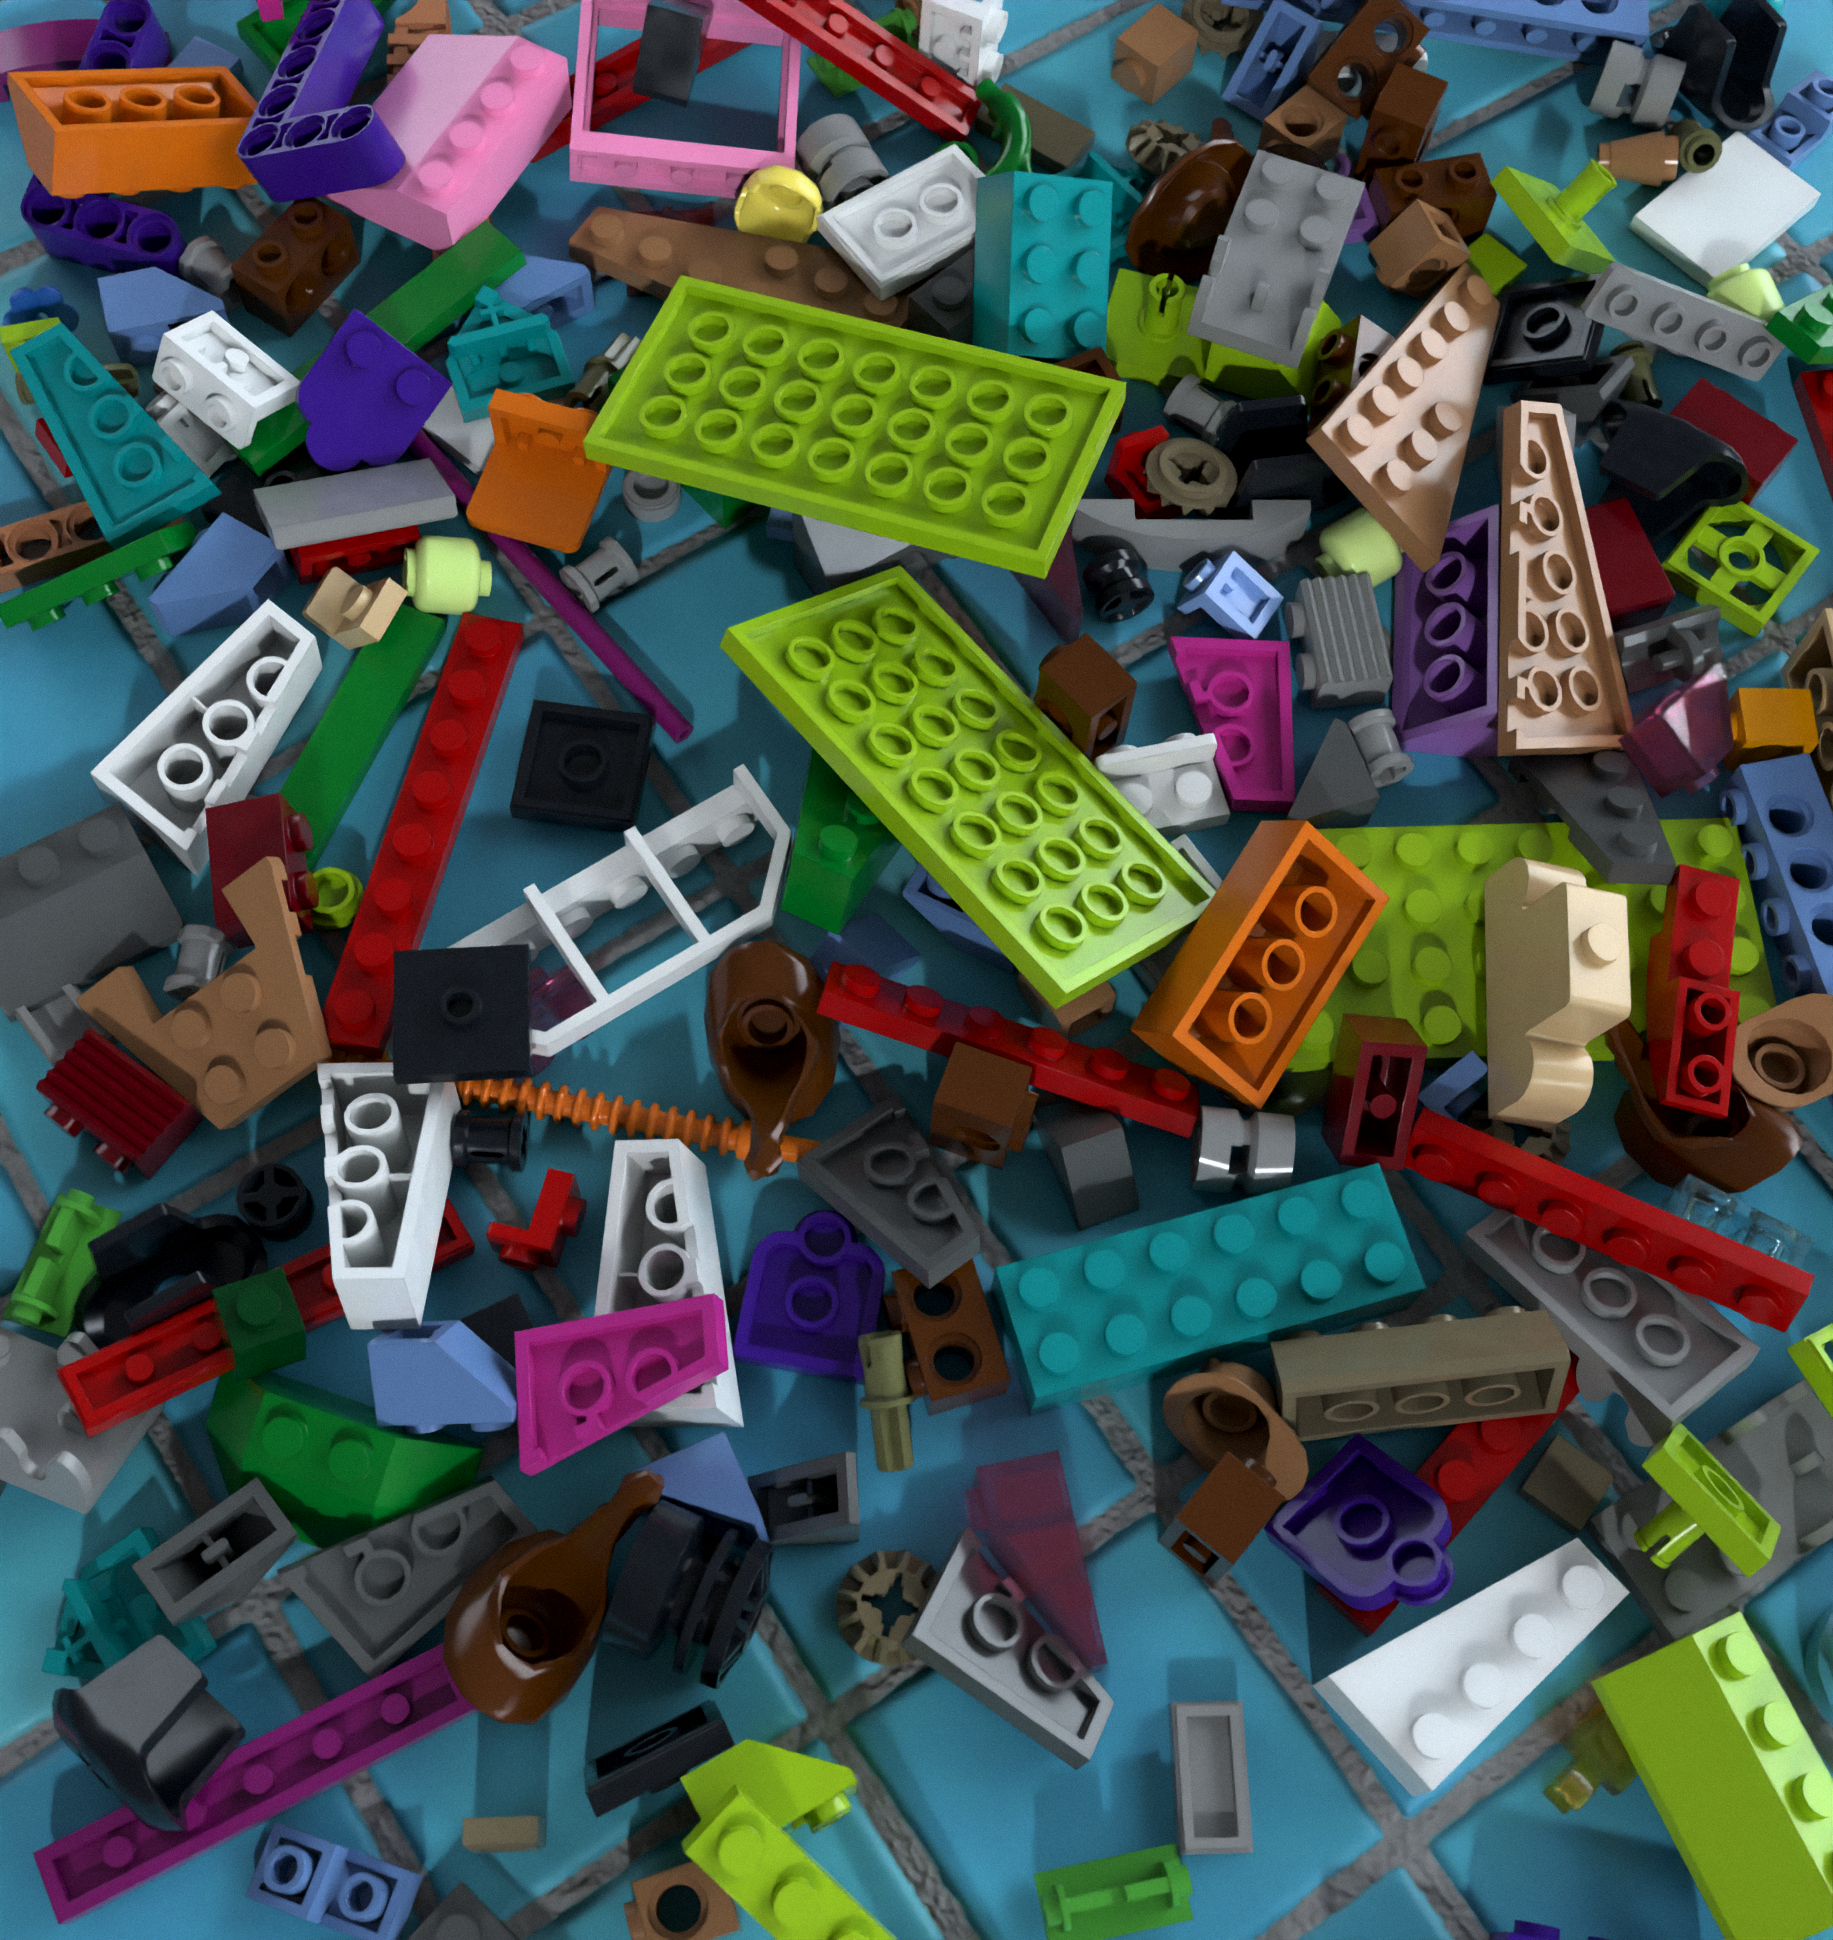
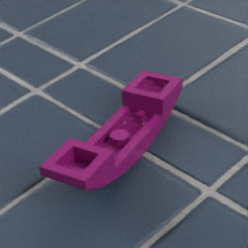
M99 19L45 21L1 31L0 102L10 101L7 72L78 70ZM165 32L168 38L170 49L163 68H167L172 62L171 43L168 32Z

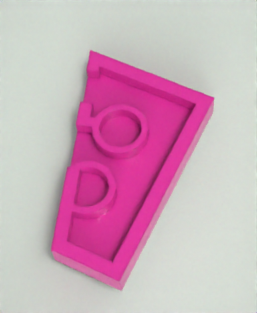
M1170 636L1167 650L1200 735L1214 733L1218 746L1213 761L1230 811L1289 813L1295 801L1290 641Z
M712 1293L514 1332L520 1471L532 1477L729 1370L723 1300Z

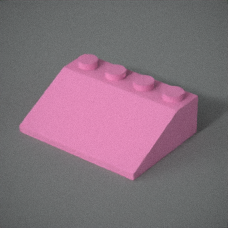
M429 34L372 104V107L404 152L406 158L401 170L392 179L377 186L319 197L443 254L488 218L572 108L567 58L519 36Z

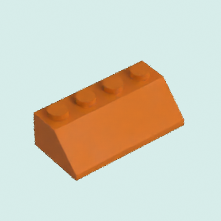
M226 66L7 72V84L28 166L51 196L67 199H78L85 194L116 193L131 196L138 194L140 191L168 189L174 192H189L193 188L221 186L227 189H241L245 185L258 184L236 152L238 143L258 102Z
M1307 820L1261 821L1130 1030L1174 1067L1253 1109L1261 1110L1390 897Z

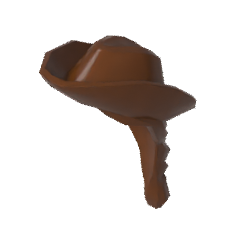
M1218 117L1212 121L1210 142L1179 157L1152 183L1132 215L1125 250L1132 265L1140 273L1151 276L1169 273L1168 280L1173 281L1174 275H1176L1184 283L1201 279L1203 274H1208L1217 239L1220 234L1224 235L1254 160V156L1237 139H1234L1235 133L1232 131V125L1224 117Z
M753 941L731 947L709 973L703 1014L709 1060L724 1095L746 1120L752 1121L750 1149L744 1161V1166L753 1181L778 1173L779 1167L783 1163L780 1145L784 1141L789 1125L813 1115L834 1084L841 1041L838 1020L816 1013L824 982L809 959L774 941Z
M1627 1018L1604 1032L1605 1045L1614 1055V1066L1627 1080L1629 1088L1623 1091L1613 1116L1625 1152L1657 1183L1695 1197L1744 1192L1780 1172L1795 1157L1803 1145L1798 1126L1788 1116L1775 1107L1766 1105L1750 1096L1739 1084L1732 1081L1728 1116L1723 1119L1660 1104L1652 1078L1648 1052L1649 1045L1641 1039L1630 1020Z
M650 1469L626 1474L612 1499L599 1505L591 1515L572 1527L566 1534L547 1529L511 1541L469 1575L446 1615L442 1660L461 1696L480 1712L500 1723L535 1724L566 1700L589 1664L597 1647L608 1604V1569L615 1545L644 1511L658 1503L664 1488V1479L661 1475L653 1474Z

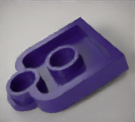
M354 308L304 376L296 391L295 401L297 410L302 419L309 424L305 436L308 454L318 466L333 472L349 470L359 462L369 467H381L392 464L403 455L453 383Z
M832 1210L814 1211L803 1217L796 1225L794 1231L774 1232L759 1242L752 1256L733 1346L734 1362L864 1385L863 1367L857 1337L866 1333L876 1332L885 1285V1269L882 1260L874 1250L858 1243L855 1227L842 1214Z
M1358 1432L1263 1528L1269 1541L1344 1603L1358 1610H1376L1388 1605L1394 1599L1409 1606L1430 1605L1443 1598L1450 1590L1454 1581V1564L1449 1552L1444 1547L1450 1538L1452 1530L1451 1519L1444 1500L1433 1488Z

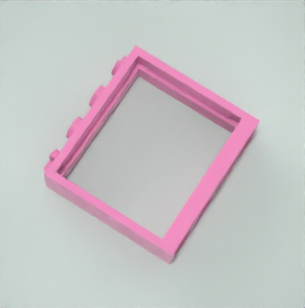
M581 0L569 148L570 181L738 199L743 185L755 171L775 164L795 169L801 42L739 0H684L713 8V17L707 38L782 47L776 152L592 132L590 128L598 26L643 31L647 6L652 0Z

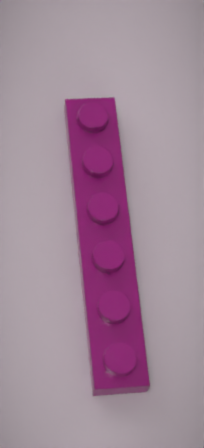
M444 1643L233 1750L188 1803L185 1812L187 1819L186 1831L168 1833L149 1829L139 1822L126 1806H123L34 1852L33 1855L58 1924L68 1925L478 1712L477 1708L461 1696L442 1660Z

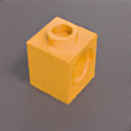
M1738 688L1724 709L1717 713L1713 727L1715 744L1718 747H1722L1725 770H1736L1739 765L1805 753L1810 755L1819 743L1811 690Z

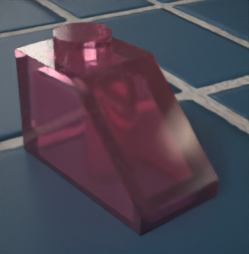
M1719 662L1703 670L1702 675L1697 679L1683 682L1674 687L1618 740L1661 799L1683 787L1691 794L1712 782L1721 773L1716 765L1734 748L1726 672Z

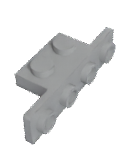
M1612 262L1608 265L1580 308L1586 318L1618 329L1632 339L1638 341L1647 340L1664 347L1679 357L1689 356L1754 382L1759 381L1785 347L1784 344L1765 329L1769 322L1618 262Z

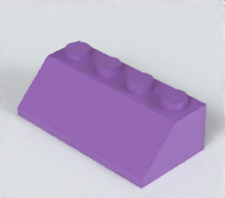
M1500 504L1450 521L1440 561L1423 573L1405 552L1402 553L1403 563L1400 571L1395 575L1392 713L1396 720L1395 726L1392 729L1402 751L1478 759L1498 754L1502 506Z

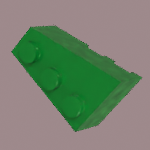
M813 747L811 748L804 777L780 909L838 935L899 850L902 843Z

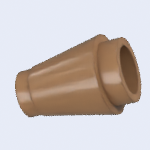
M1662 130L1614 140L1609 143H1598L1596 161L1606 168L1616 180L1660 187L1662 181H1675L1679 158L1678 136H1665V131Z

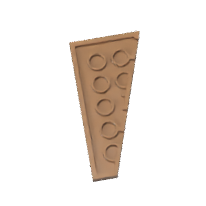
M601 206L596 207L568 240L570 258L663 301H666L680 275L903 329H907L909 295L944 270L942 268L880 302L836 250L829 247Z
M1465 262L1443 281L1306 439L1307 443L1423 573L1440 561L1499 315L1500 302L1492 294L1488 283L1483 278L1477 276Z
M1520 400L1503 410L1498 756L1596 754L1600 751L1621 753L1635 748L1639 744L1562 406L1557 403Z

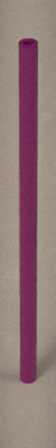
M421 429L408 446V449L418 460L430 458L455 494L456 502L466 512L475 487ZM483 531L650 715L655 716V721L675 743H680L687 739L693 732V725L524 541Z

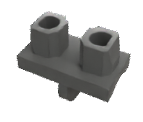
M1709 603L1684 612L1672 613L1663 616L1661 619L1636 627L1624 628L1613 632L1626 692L1630 694L1674 679L1688 682L1699 678L1703 670L1724 664V653L1718 639V623L1721 618L1720 607Z

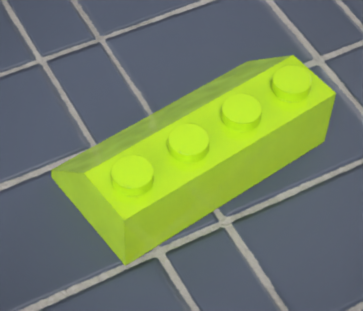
M1739 1611L1689 1633L1591 1681L1590 1683L1724 1939L1804 1940L1833 1927V1779L1741 1612Z

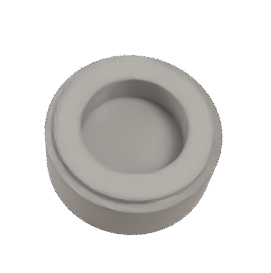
M631 470L628 471L623 479L622 491L625 507L633 517L641 521L660 522L673 516L681 505L682 493L680 483Z

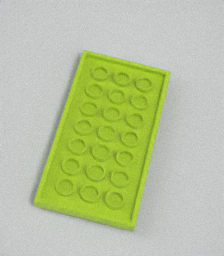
M680 275L584 438L583 447L586 459L1045 579L1126 400V382Z
M901 565L726 629L719 645L720 648L1055 1010L1191 932L1215 895L1216 891Z
M1732 818L1660 819L1659 822L1676 862V867L1684 864L1740 879L1729 989L1740 992L1738 1026L1747 1019L1777 1006L1745 858L1740 851L1742 845L1738 826H1731L1729 820ZM1565 822L1317 829L1385 892L1390 899L1283 1073L1332 1071L1343 1013L1407 1019L1428 1046L1424 1067L1453 1066L1472 1050L1488 1065L1484 881L1516 857L1579 870L1586 878L1587 887L1626 896L1631 1012L1628 1019L1641 1039L1648 1044L1646 986L1650 937L1662 931L1667 885L1607 883L1569 841L1570 828ZM1604 1033L1585 1045V1051L1589 1053L1592 1061H1614V1055L1605 1045Z

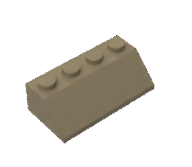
M1519 1306L1500 1307L1488 1312L1485 1317L1460 1320L1454 1315L1437 1314L1421 1319L1417 1325L1392 1328L1386 1323L1369 1322L1353 1327L1349 1333L1323 1336L1314 1330H1301L1285 1335L1281 1341L1270 1342V1373L1278 1405V1414L1295 1432L1300 1442L1354 1436L1357 1432L1360 1435L1556 1413L1571 1363L1568 1346L1546 1310L1526 1312L1523 1307Z

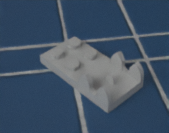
M1258 149L1224 235L1220 234L1217 239L1208 274H1203L1187 334L1298 369L1366 183Z
M1496 1209L1465 1232L1459 1246L1465 1254L1526 1310H1546L1568 1348L1579 1357L1576 1368V1381L1580 1393L1587 1402L1604 1401L1613 1392L1619 1394L1629 1407V1413L1624 1420L1628 1439L1637 1446L1652 1447L1662 1440L1673 1428L1728 1382L1744 1372L1751 1365L1760 1350L1754 1342L1701 1296L1684 1292L1676 1285L1633 1266L1620 1264L1606 1254L1569 1238L1554 1235L1546 1228L1505 1210Z
M0 1326V1480L87 1515L161 1413L164 1405L161 1403L87 1438L59 1381L56 1370L98 1351L95 1344L86 1333L73 1332L57 1350Z
M1806 1378L1786 1389L1703 1444L1781 1526L1771 1560L1750 1578L1743 1574L1706 1533L1677 1556L1666 1569L1660 1568L1649 1559L1655 1553L1654 1549L1669 1536H1663L1644 1553L1636 1543L1633 1532L1646 1525L1673 1501L1671 1496L1653 1477L1588 1519L1585 1523V1529L1666 1644L1676 1641L1804 1553L1833 1538V1418L1812 1392L1813 1389Z

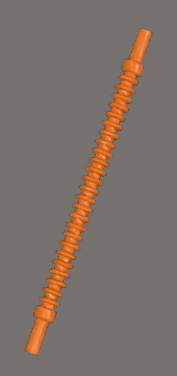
M331 1049L333 1057L325 1063L393 1062V1059L389 1058L387 1050L384 1051L382 1059ZM529 1077L525 1078L522 1084L516 1083L515 1078L455 1081L458 1097L462 1098L464 1106H471L474 1100H478L483 1110H488L492 1104H497L501 1113H507L510 1107H514L517 1109V1113L535 1112L537 1120H543L547 1114L553 1115V1120L556 1124H561L564 1118L571 1119L572 1126L575 1128L580 1127L582 1122L586 1121L590 1123L592 1131H598L601 1125L608 1126V1132L611 1135H615L619 1129H625L628 1138H634L637 1132H642L645 1134V1140L654 1139L655 1136H661L663 1139H679L687 1148H690L692 1143L700 1144L701 1152H707L710 1146L717 1147L720 1156H725L728 1150L735 1151V1157L744 1161L750 1149L752 1121L743 1120L741 1125L738 1126L733 1125L732 1117H726L723 1123L715 1121L713 1113H708L705 1119L697 1118V1112L693 1109L689 1110L686 1116L679 1114L677 1106H671L668 1112L661 1111L660 1104L657 1102L652 1103L650 1108H644L640 1099H635L632 1105L624 1104V1098L621 1095H617L613 1101L606 1100L604 1092H598L595 1098L588 1097V1092L585 1088L579 1089L577 1094H571L568 1085H561L559 1090L555 1091L552 1090L549 1081H544L540 1087H535L533 1079ZM785 1135L784 1141L780 1145L783 1161L797 1163L796 1160L822 1142Z

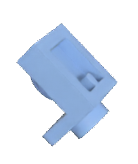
M1233 550L1213 562L1206 558L1190 571L1183 582V586L1188 590L1176 608L1184 615H1187L1201 607L1235 639L1256 640L1284 597Z

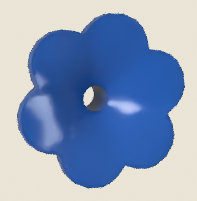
M49 285L41 286L36 291L27 287L16 289L10 297L11 309L5 313L3 318V326L45 319L39 314L45 313L48 318L59 317L60 321L71 332L75 331L79 325L77 310L65 304L62 293L54 286Z

